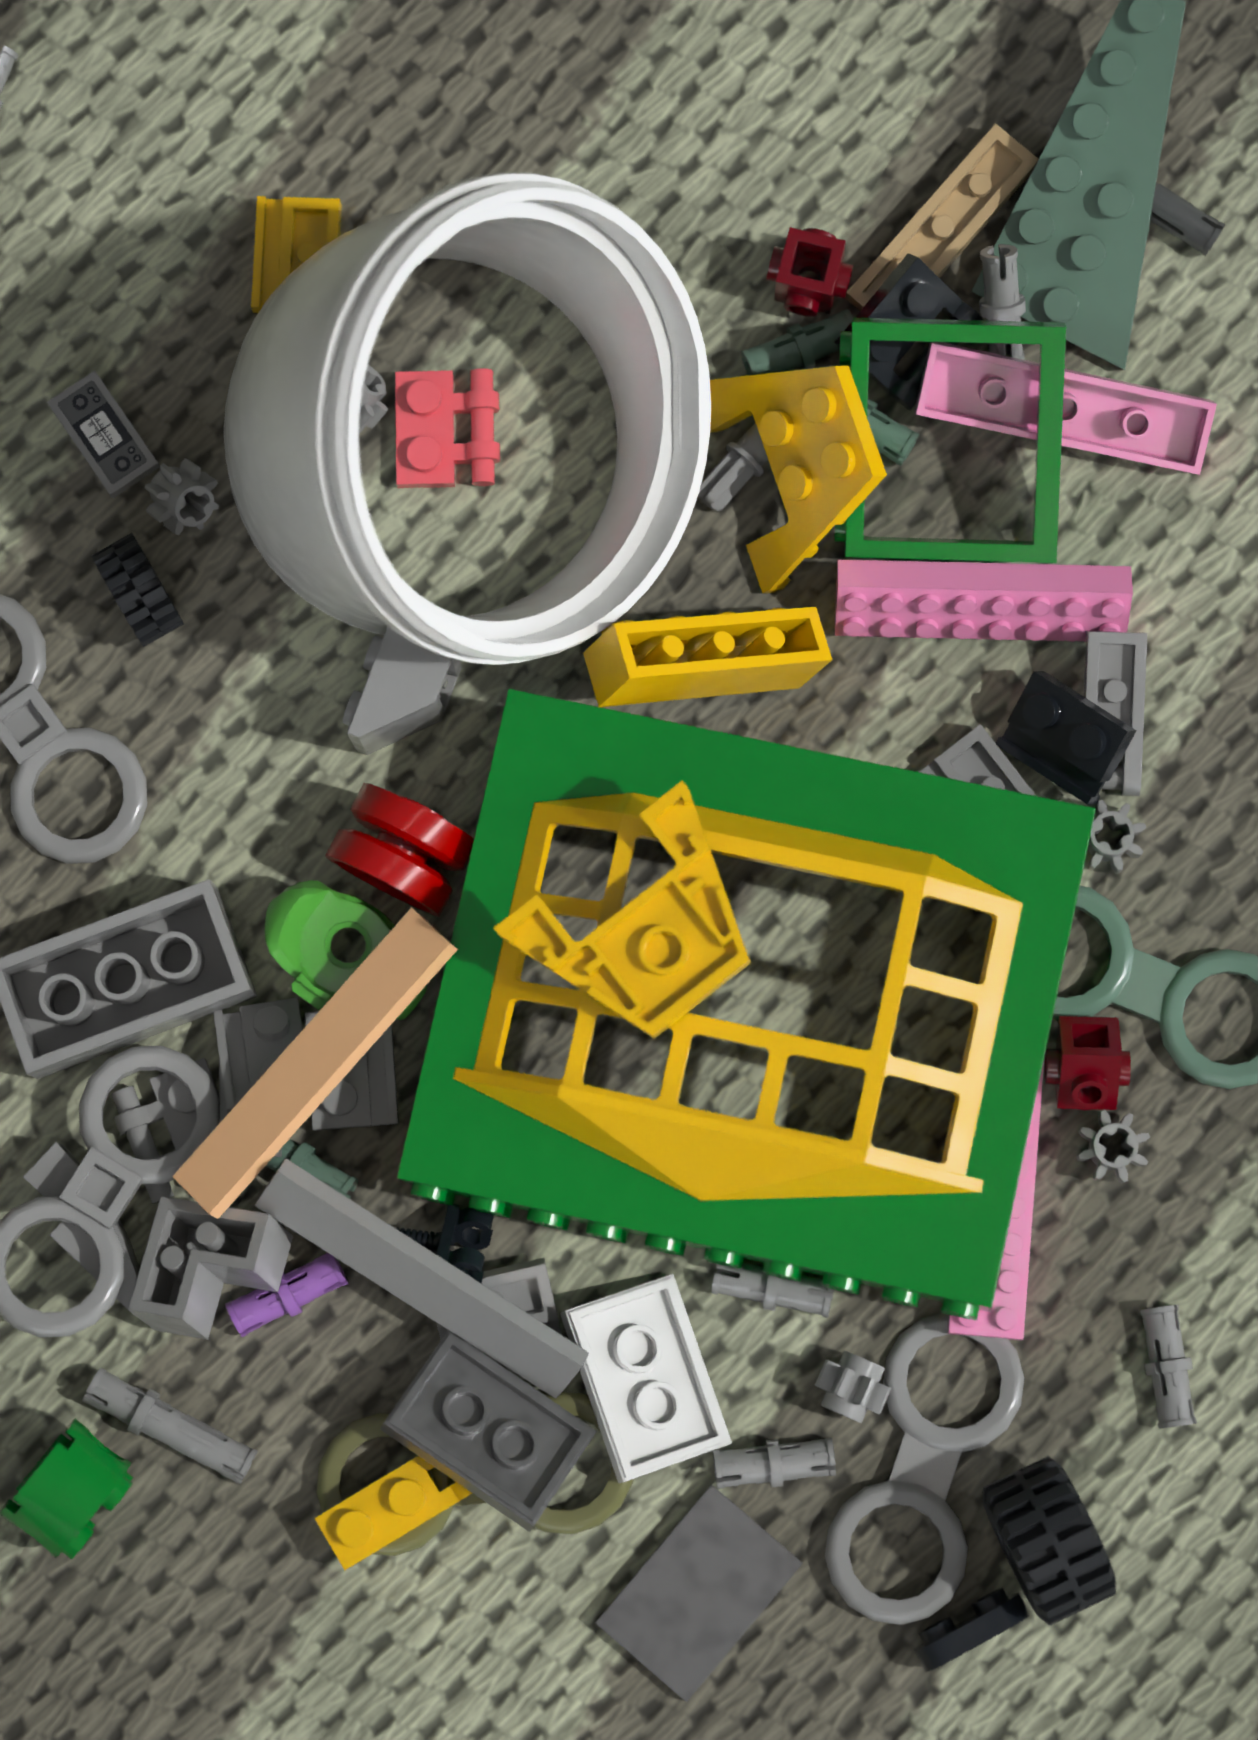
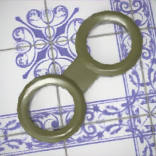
M562 1392L557 1399L549 1394L545 1395L572 1415L593 1424L601 1433L588 1395L584 1393ZM376 1413L355 1420L330 1441L318 1466L316 1494L322 1513L344 1501L341 1493L342 1470L350 1455L367 1441L379 1437H391L380 1430L390 1413ZM611 1463L610 1477L602 1493L592 1502L573 1510L546 1507L534 1527L547 1533L573 1535L600 1526L621 1508L634 1479L618 1484ZM436 1467L431 1469L434 1481L440 1492L455 1483L453 1479ZM471 1494L373 1554L397 1556L421 1548L444 1528L455 1506L486 1502L475 1494Z

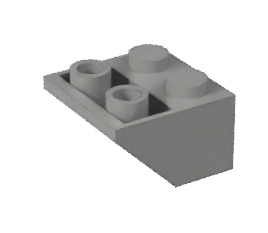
M387 626L383 638L375 635L370 643L363 669L369 670L363 693L356 690L353 691L343 716V724L349 725L347 734L355 750L369 755L442 721L462 668L460 660L438 655L417 646L392 630L389 626Z

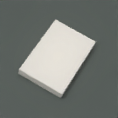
M673 1274L560 1313L569 1340L589 1353L583 1367L580 1369V1373L618 1484L732 1444Z

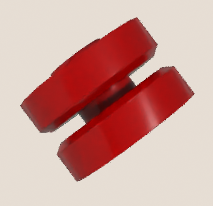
M363 783L350 810L356 821L375 833L377 837L374 838L355 829H339L325 854L326 858L363 882L418 910L440 917L453 890L448 880L427 866L426 863L430 862L450 871L464 870L470 860L474 838L448 822L440 814L410 798L399 796L370 783Z

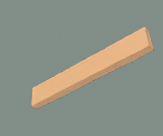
M411 907L172 1177L209 1215L219 1219L458 949L420 913Z

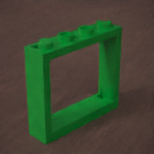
M853 318L852 332L841 331L840 366L851 367V373L867 419L870 340L1040 344L1032 541L864 537V500L843 524L835 525V542H846L845 557L1057 563L1066 346L1065 323Z

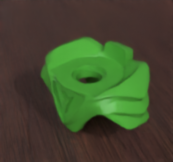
M308 880L298 882L286 888L269 903L265 916V941L270 955L295 979L291 984L292 991L316 1009L321 1010L395 925L383 912L364 900L349 894L339 893L320 881ZM345 928L358 930L364 936L366 942L363 955L357 961L351 963L338 960L333 955L331 949L334 935ZM427 985L397 1017L398 1020L405 1019L414 1010L426 993Z

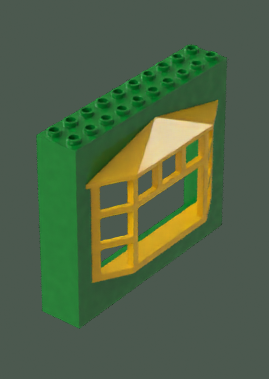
M508 689L451 943L458 950L445 965L397 1178L412 1185L410 1195L417 1196L419 1199L453 1206L455 1195L470 1198L469 1208L476 1209L478 1212L490 1213L494 1216L511 1218L512 1209L516 1208L528 1211V1221L549 1228L568 1231L571 1220L587 1224L585 1233L608 1241L626 1244L628 1233L646 1237L644 1246L649 1247L651 1250L684 1256L686 1246L705 1250L703 1259L710 1263L742 1269L745 1258L763 1262L762 1272L769 1276L801 1282L802 1272L822 1275V1285L825 1288L859 1295L861 1284L883 1289L881 1298L884 1301L918 1308L920 1297L943 1302L941 1308L943 1314L977 1321L979 1310L992 1311L1096 808ZM681 781L686 784L690 791L711 853L903 892L904 894L874 1038L869 1050L856 1049L686 1013L668 1027V1029L673 1031V1037L660 1095L657 1099L644 1098L584 1084L583 1078L597 1017L607 1015L621 1019L624 1018L581 990L522 981L521 974L526 954L502 939L494 927L536 894H538L554 915L596 920L598 923L597 927L603 924L622 908L637 839L642 838L659 842L640 818L639 814ZM562 825L617 833L606 890L602 900L595 901L541 893L547 858L556 826ZM925 897L987 913L992 917L978 984L910 965L909 960L922 900ZM911 986L969 1002L973 1005L972 1019L959 1073H953L891 1055V1044L905 987ZM517 1001L566 1007L578 1011L566 1069L561 1079L502 1070L501 1062L514 1005ZM695 1035L758 1047L769 1051L758 1108L754 1119L747 1120L679 1104L691 1041ZM795 1055L861 1069L865 1072L853 1136L850 1140L845 1141L775 1125L774 1120L785 1069L790 1056ZM887 1076L950 1091L954 1094L955 1099L941 1162L935 1163L872 1146L871 1138L883 1082Z

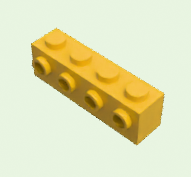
M816 607L772 608L765 611L743 613L723 612L716 615L695 617L673 616L666 619L635 622L624 620L612 623L602 630V635L583 652L598 707L798 689L832 661Z

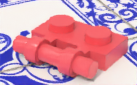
M485 368L471 370L470 391L466 393H454L453 370L395 372L397 488L455 487V465L471 464L472 485H494V464L500 462V444L494 441V413L499 412V393L493 390V370ZM454 414H471V442L454 443Z

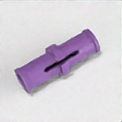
M326 1252V1254L286 1274L283 1272L278 1292L256 1289L225 1303L238 1333L241 1337H244L248 1333L288 1313L291 1317L303 1312L301 1306L341 1286L347 1285L348 1280L337 1258Z

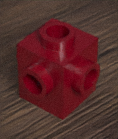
M790 227L785 247L774 246L766 280L775 282L774 301L784 303L783 308L801 316L814 317L818 311L830 314L834 297L845 299L853 270V265L843 263L846 240L837 239L833 234L820 229L805 228L801 230ZM805 271H813L819 276L820 281L800 275Z
M1059 1016L1056 1049H1046L1044 1057L1045 1084H1055L1057 1109L1085 1111L1116 1110L1119 1086H1129L1131 1075L1130 1051H1122L1118 1017Z

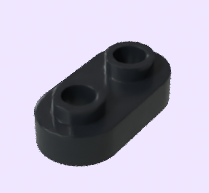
M1003 1587L973 1602L971 1605L976 1614L957 1625L953 1623L949 1616L922 1630L919 1636L923 1643L916 1647L914 1652L925 1672L934 1670L1029 1617L1031 1613L1020 1593L1017 1592L1007 1596Z

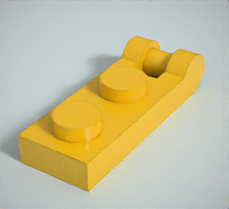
M417 1456L314 1519L343 1569L347 1570L473 1493L456 1481L440 1492L429 1473V1470L433 1469L434 1466L420 1456Z

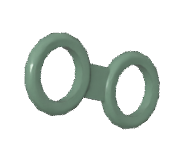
M1080 886L1075 909L1081 910L1095 919L1106 934L1110 950L1108 967L1098 985L1085 994L1068 998L1057 996L1052 1020L1059 1021V1016L1093 1017L1112 1004L1158 1023L1163 1046L1180 1070L1200 1083L1225 1089L1258 1084V1055L1248 1062L1234 1065L1212 1062L1197 1052L1186 1036L1182 1019L1187 997L1195 985L1209 976L1229 973L1244 976L1258 985V956L1252 953L1223 949L1199 954L1182 967H1179L1135 949L1129 925L1114 903L1092 888Z

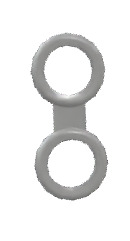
M0 594V619L6 621L15 630L22 645V664L16 680L4 693L0 694V739L18 762L10 784L11 814L21 836L41 855L66 864L95 863L120 851L138 831L147 808V778L136 755L116 736L91 727L65 728L38 691L46 670V641L35 617L18 601ZM89 751L105 757L116 767L123 782V803L117 818L104 832L89 839L69 840L52 834L41 823L34 808V788L40 773L53 759L68 752Z
M164 1046L132 1047L108 1058L88 1079L79 1102V1132L88 1149V1153L60 1196L36 1197L12 1208L0 1220V1316L13 1328L40 1338L71 1336L96 1324L115 1303L124 1280V1249L114 1226L141 1184H163L174 1180L172 1176L220 1123L219 1097L208 1073L188 1055ZM158 1070L175 1076L189 1089L196 1104V1123L190 1138L178 1151L161 1159L140 1160L124 1154L109 1140L103 1127V1108L109 1092L123 1078L139 1071ZM45 1221H64L80 1227L93 1239L100 1254V1274L93 1291L79 1305L63 1312L43 1313L25 1306L13 1295L6 1280V1259L13 1242L26 1229Z
M943 1313L922 1317L903 1331L886 1357L883 1385L891 1388L886 1402L889 1413L904 1431L889 1480L865 1486L841 1505L828 1528L825 1560L832 1585L849 1607L872 1621L903 1625L923 1620L932 1616L951 1601L965 1576L968 1553L961 1520L946 1502L961 1453L985 1447L1008 1430L1022 1403L1025 1377L1018 1352L1008 1339L959 1335L970 1337L985 1346L996 1361L1001 1379L998 1399L990 1413L975 1425L959 1429L940 1427L922 1417L912 1404L906 1384L908 1367L918 1349L931 1339L949 1335L947 1334L949 1315ZM892 1504L909 1506L926 1515L939 1531L944 1549L942 1567L933 1584L918 1596L904 1600L881 1598L867 1590L853 1573L849 1557L851 1535L859 1521L874 1509Z

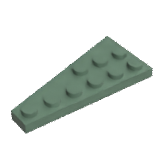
M1120 0L994 246V256L998 257L999 244L1012 245L1018 249L1019 293L1025 298L1026 312L1021 315L1022 318L1030 322H1064L1066 325L1067 341L1123 370L1126 369L1172 83L1177 62L1186 1ZM983 269L971 291L981 297L985 296Z

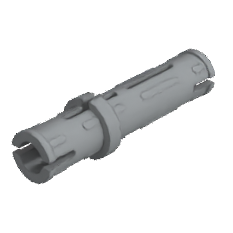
M101 1367L92 1379L86 1391L87 1393L82 1400L84 1403L103 1410L129 1425L127 1431L137 1436L142 1432L204 1466L214 1469L239 1485L244 1480L252 1465V1461L258 1453V1450L237 1442L200 1420L173 1408L168 1403L159 1399L160 1393L152 1389L145 1392L136 1386L134 1387Z

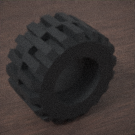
M1047 1456L983 1487V1505L992 1528L1026 1598L1042 1621L1051 1626L1116 1595V1577L1109 1557L1080 1496L1060 1464Z

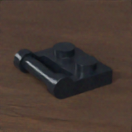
M909 253L855 317L935 319L942 310L950 318L949 320L984 321L972 307L963 302L919 257ZM852 321L844 331L852 332ZM839 336V337L837 338V340L834 342L839 348H840V336ZM870 340L869 376L890 396L911 411L916 405L929 344L902 377H900L893 368L916 341ZM942 342L956 346L959 344V342Z

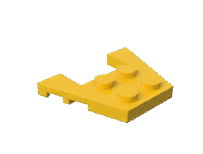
M829 366L710 380V432L728 429L753 415L788 516V523L746 545L762 594L784 589L791 581L788 576L804 558H812L819 550L817 544L834 525L843 524L887 476L849 366Z
M683 781L639 814L646 826L676 862L675 867L585 938L578 942L574 941L538 894L494 927L502 939L652 1038L661 1034L751 963L690 791Z

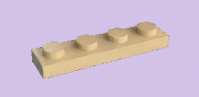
M995 123L846 292V300L861 311L908 253L919 257L940 278L1031 175L1039 159Z

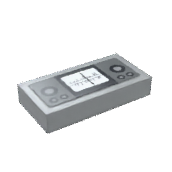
M95 370L47 402L112 499L160 468V465Z

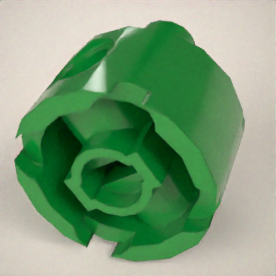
M74 1419L65 1431V1434L72 1438L71 1441L63 1434H60L16 1488L18 1492L13 1497L15 1502L8 1499L0 1510L2 1517L33 1537L51 1556L57 1558L63 1553L71 1560L94 1533L95 1523L90 1519L101 1505L111 1512L133 1484L131 1482L133 1476L127 1472L131 1462L105 1447L77 1419Z

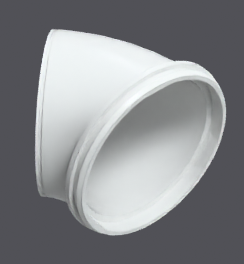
M497 173L469 178L448 185L425 197L407 210L370 221L342 234L323 246L295 269L269 296L255 317L242 343L230 380L225 405V458L232 494L241 520L254 545L267 564L287 586L305 601L337 620L379 635H384L387 626H389L392 630L417 646L438 655L471 663L493 665L521 663L557 654L581 644L625 614L647 592L660 575L680 542L700 491L710 438L711 392L705 345L690 298L674 267L646 232L619 208L580 186L557 178L522 173ZM425 258L453 259L498 270L522 281L551 301L578 328L594 352L610 389L616 417L617 454L612 486L602 514L581 550L560 573L530 595L508 606L470 616L455 615L435 606L415 592L396 573L374 531L360 476L358 417L362 384L369 355L378 329L393 298L407 276Z

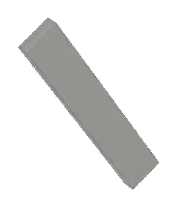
M288 1159L284 1160L254 1205L555 1399L580 1371L589 1355L587 1351Z

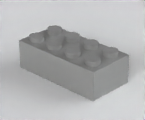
M210 879L0 958V1002L25 1072L36 1079L46 1077L210 1015L213 1011L223 1010L257 997L217 886Z

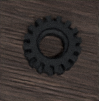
M133 533L91 555L107 587L143 647L184 625L178 611Z

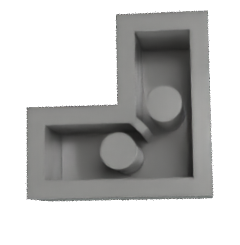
M161 1196L128 1310L155 1331L208 1340L224 1283L278 1292L293 1235L267 1213L229 1207L217 1219L209 1215L197 1202Z

